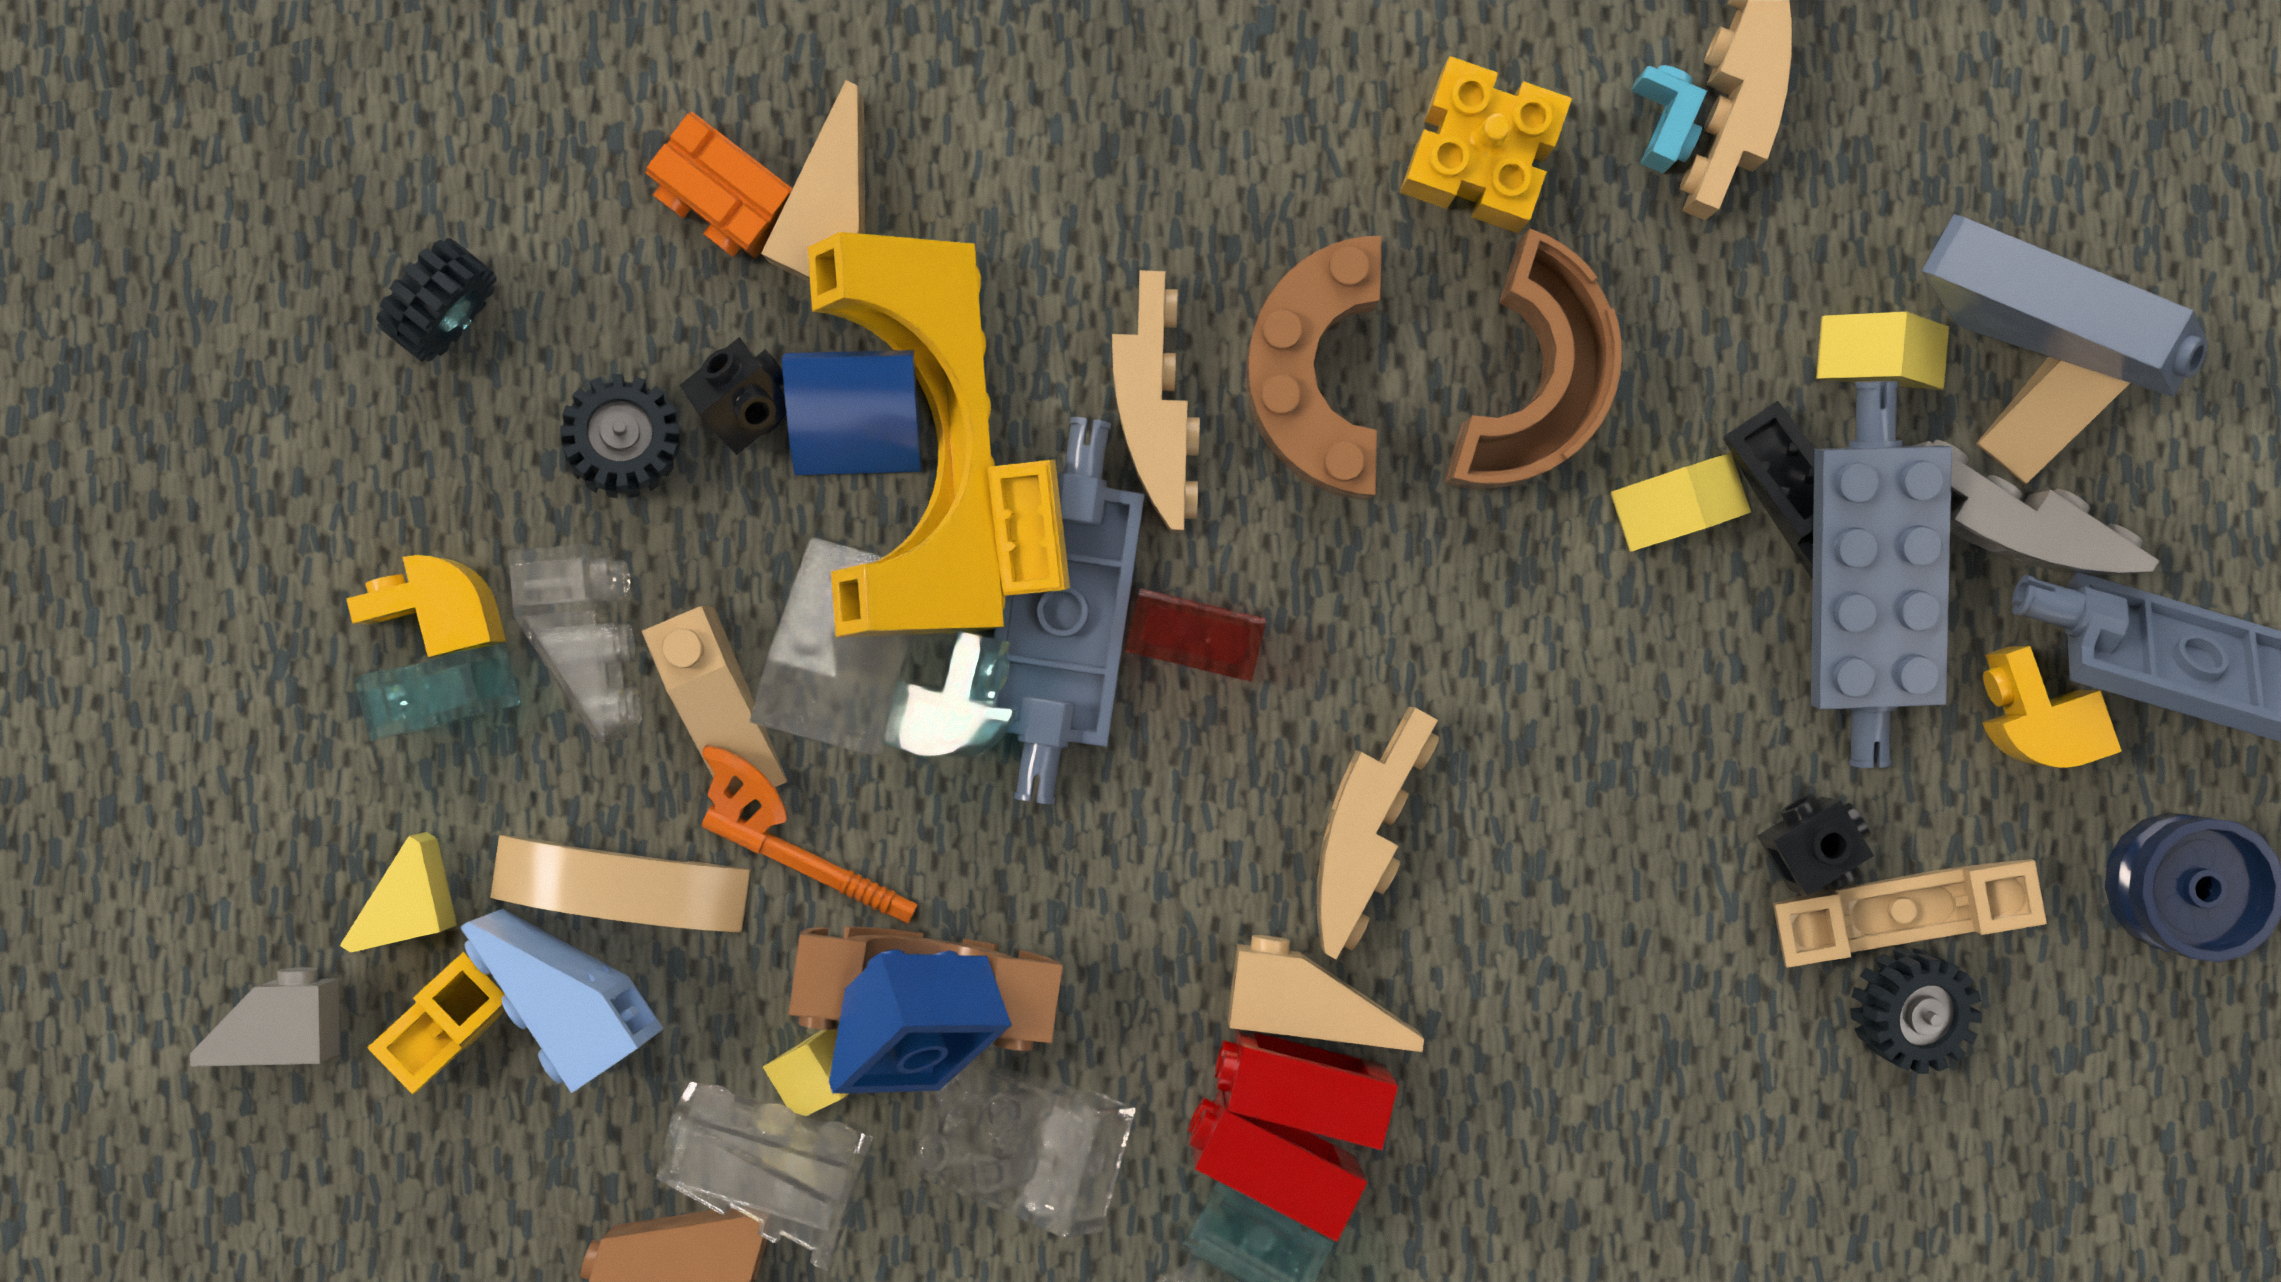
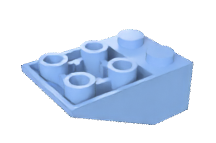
M500 909L471 920L460 927L468 938V941L465 942V949L473 964L486 975L492 974L505 993L501 1000L506 1013L519 1028L529 1029L541 1047L538 1056L544 1070L556 1083L561 1084L564 1082L571 1093L638 1049L664 1029L629 976L511 912Z

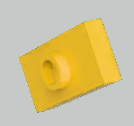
M1056 460L987 467L1002 596L1058 591L1070 588Z

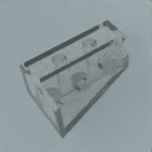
M690 1081L672 1113L656 1179L722 1215L729 1212L730 1207L761 1223L758 1234L773 1243L779 1241L783 1235L813 1251L810 1263L828 1272L854 1206L874 1136L857 1132L851 1126L841 1122H824L794 1113L790 1108L781 1104H764L732 1094L728 1089L718 1085H701Z

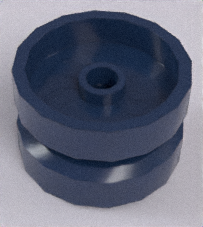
M2169 812L2143 819L2120 837L2107 862L2105 891L2112 914L2130 936L2154 949L2172 952L2190 959L2224 962L2252 952L2271 936L2281 918V864L2279 857L2261 835L2235 821Z

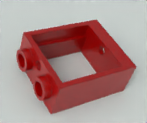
M1237 1029L1234 1042L1222 1041L1214 1072V1078H1218L1216 1089L1223 1091L1226 1108L1229 1112L1379 1150L1383 1149L1398 1089V1084L1385 1064L1256 1031Z
M1222 1090L1218 1091L1214 1101L1206 1097L1201 1099L1187 1128V1132L1191 1133L1188 1145L1192 1146L1195 1170L1338 1242L1368 1183L1355 1155L1308 1131L1229 1112L1226 1108Z

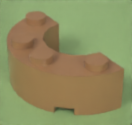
M1529 229L1517 242L1499 303L1520 314L1536 333L1543 355L1541 382L1529 404L1519 412L1499 418L1472 415L1461 424L1443 484L1467 489H1495L1525 482L1554 468L1580 450L1594 435L1606 417L1615 397L1622 364V340L1615 309L1610 308L1605 294L1596 281L1598 277L1575 252L1561 242L1533 229Z
M1364 236L1331 244L1314 252L1293 267L1275 286L1263 305L1250 339L1246 360V389L1250 409L1259 432L1269 448L1294 474L1309 484L1338 496L1362 500L1371 499L1375 496L1377 430L1352 425L1331 410L1318 389L1314 360L1318 342L1328 328L1349 315L1372 312L1379 303L1382 236Z
M845 926L843 938L828 936L829 928L826 927L809 928L800 932L788 1015L799 1016L798 1024L801 1026L821 1030L838 1029L845 988L867 968L868 961L879 953L889 950H902L905 954L933 955L942 951H955L958 955L988 957L1011 1022V1026L994 1041L995 1046L1009 1050L1030 1051L1033 1049L1034 1041L1052 1043L1063 967L1061 963L1054 959L1026 950H1019V958H1014L997 952L998 944L963 939L961 944L923 938V933L899 929Z

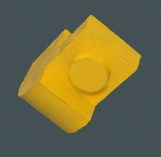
M423 555L402 557L408 583H406L404 574L386 576L366 582L367 593L346 598L352 624L372 625L417 613L428 657L446 658L506 642L498 607L491 589L474 570L454 560Z
M2009 646L1985 654L1990 669L1983 674L1984 685L1991 701L1997 707L2003 706L2005 715L1982 722L1989 738L2005 754L2028 764L2069 768L2122 752L2101 690H2075L2049 699L2031 646Z
M462 952L413 997L416 1003L367 1048L415 1095L505 1011L501 1000L505 994Z

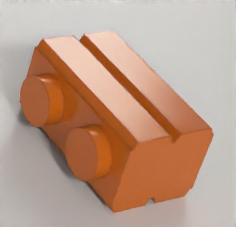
M694 112L688 113L670 136L669 142L662 146L645 171L659 185L652 194L658 201L682 219L685 218L690 210L710 224L703 232V235L733 258L740 249L744 250L754 259L758 257L793 189Z

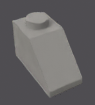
M296 967L277 970V980L254 987L190 1053V1067L321 1064L339 1055V978L318 979V968Z

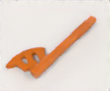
M709 745L704 747L702 755L715 773L707 794L714 804L707 811L701 827L757 854L761 853L838 890L840 894H846L847 897L855 898V901L859 903L863 902L864 905L871 906L876 911L878 909L884 915L888 914L909 924L918 906L917 903L896 894L894 890L890 891L885 886H879L877 882H871V879H865L860 874H854L855 872L852 870L848 871L771 834L767 830L770 826L785 823L788 818L786 808L776 788L760 770L744 758L722 748ZM737 776L743 782V785L735 794H732L728 790V786L733 777ZM754 799H757L761 807L748 820L741 818L744 807Z

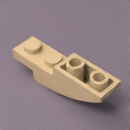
M1728 0V5L1738 9L1729 30L1723 27H1719L1706 53L1704 63L1713 66L1706 85L1729 94V97L1719 95L1704 126V132L1713 135L1705 156L1695 154L1685 171L1680 184V190L1689 193L1683 207V212L1707 220L1720 209L1737 166L1753 172L1768 160L1780 125L1788 90L1792 57V19L1789 0Z
M1140 270L1138 335L1112 334L1113 375L1118 413L1133 465L1152 506L1170 533H1183L1184 519H1197L1198 481H1186V455H1199L1200 417H1187L1188 401L1162 400V391H1175L1176 353H1163L1164 328L1177 327L1178 289H1165V271Z
M1408 707L1379 761L1361 751H1355L1341 780L1329 814L1321 847L1317 879V919L1320 946L1325 954L1334 959L1338 958L1343 947L1351 951L1356 947L1370 919L1369 916L1362 913L1374 891L1382 895L1385 893L1400 866V861L1393 857L1398 845L1376 832L1382 822L1389 826L1395 822L1409 795L1408 792L1401 789L1413 766L1419 770L1425 767L1439 741V736L1431 733L1438 720L1415 707Z

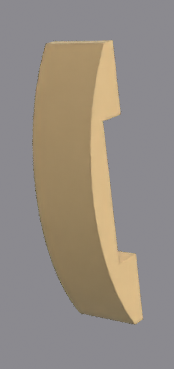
M499 835L490 898L534 908L608 920L741 933L751 869L695 861L680 862L565 846L563 843Z
M2032 859L1923 872L1842 887L1832 891L1815 892L1809 896L1802 895L1773 903L1782 956L1786 968L1851 957V952L1970 932L1985 935L2047 924L2036 863Z

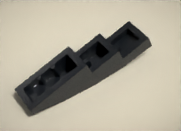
M1776 401L1726 434L1723 440L1752 490L1813 580L1814 448L1779 401Z

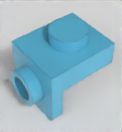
M1661 65L1656 69L1647 66L1636 79L1631 90L1665 106L1640 164L1662 174L1677 159L1684 163L1687 161L1702 131V127L1693 122L1707 91L1692 85L1693 78L1678 68Z

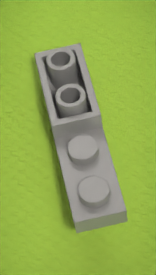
M1935 440L1934 443L1926 441L1912 445L1952 446L1950 532L1965 541L1994 554L2027 565L2067 573L2079 572L2090 575L2153 572L2159 563L2158 559L2141 549L2144 541L2138 535L2116 524H2108L2106 526L2087 514L2090 510L2088 503L2071 492L2055 489L2054 491L2048 490L2029 494L2023 503L2020 501L2023 494L2016 486L2000 477L1988 475L1985 478L1966 465L1969 461L1968 456L1955 446L1941 440Z

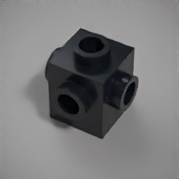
M740 337L726 348L712 353L698 371L680 384V387L699 416L735 455H738L761 435L774 430L780 424L783 417L786 416L785 395L781 387L784 384L782 367L766 349L756 356Z
M1814 794L1801 797L1784 807L1780 811L1783 820L1757 835L1789 890L1805 896L1811 895L1822 887H1825L1826 891H1832L1850 883L1861 874L1858 866L1874 856L1864 840L1870 836V830L1858 810L1850 803L1843 805L1841 800L1827 797L1817 799Z

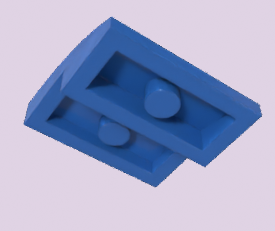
M914 350L784 353L782 357V371L794 475L921 472L919 407H917Z

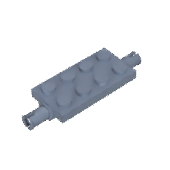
M1899 381L1855 382V440H1849V447L1814 449L1811 706L1818 709L1845 708L1851 710L1850 757H1848V764L1859 768H1874V762L1878 763L1879 768L1892 765V759L1890 758L1891 711L1897 710L1900 706L1946 705L1952 446H1903V440L1896 439L1897 388H1899Z
M1070 417L1069 424L1071 426L1064 473L1057 474L1070 588L1058 591L1005 596V606L1003 609L1004 627L995 628L981 728L1018 734L1017 740L1023 742L1014 799L1030 802L1033 795L1035 776L1038 775L1040 782L1036 803L1055 804L1056 798L1054 795L1061 748H1068L1069 742L1108 746L1145 494L1107 487L1108 481L1102 480V472L1111 423L1093 419L1090 444L1086 446L1085 439L1088 421L1087 418Z
M2079 572L2074 574L2067 588L2035 579L2027 574L2019 580L2012 596V605H2014L2012 613L2017 616H2026L2057 625L2065 629L2068 638L2069 674L2071 681L2281 742V631Z

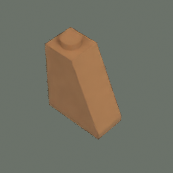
M762 1202L614 1225L600 1241H591L582 1264L580 1277L589 1280V1282H756L777 1205Z

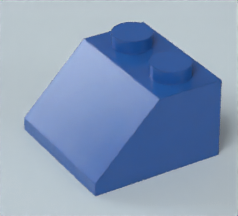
M889 950L871 958L867 963V968L845 988L829 1078L832 1094L941 1090L1011 1026L988 957L958 955L955 951H942L933 955L905 954L902 950Z

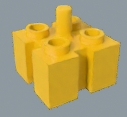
M1449 56L1438 79L1424 122L1439 126L1438 131L1434 133L1424 129L1415 146L1400 193L1445 209L1449 207L1455 196L1476 202L1472 218L1519 234L1531 219L1547 171L1532 167L1533 161L1535 159L1544 162L1556 147L1572 98L1524 81L1514 95L1494 88L1498 72Z

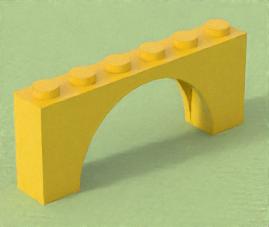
M838 232L808 247L812 312L831 314L857 323L873 332L893 350H914L916 379L927 398L936 427L938 466L936 481L928 507L912 533L897 548L875 562L831 571L835 637L973 633L1004 627L1003 609L1005 606V596H1002L987 467L995 466V462L991 456L988 420L991 413V402L986 392L984 355L986 351V338L981 329L979 304L981 274L976 265L975 244Z

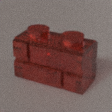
M1140 588L1125 652L1252 682L1266 618L1241 612L1236 613L1229 609Z

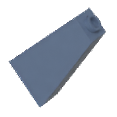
M1955 214L1952 216L1922 269L1924 276L1953 321L1966 330L2172 397L2177 393L2185 377L2191 378L2198 372L2206 356V336L2194 310Z

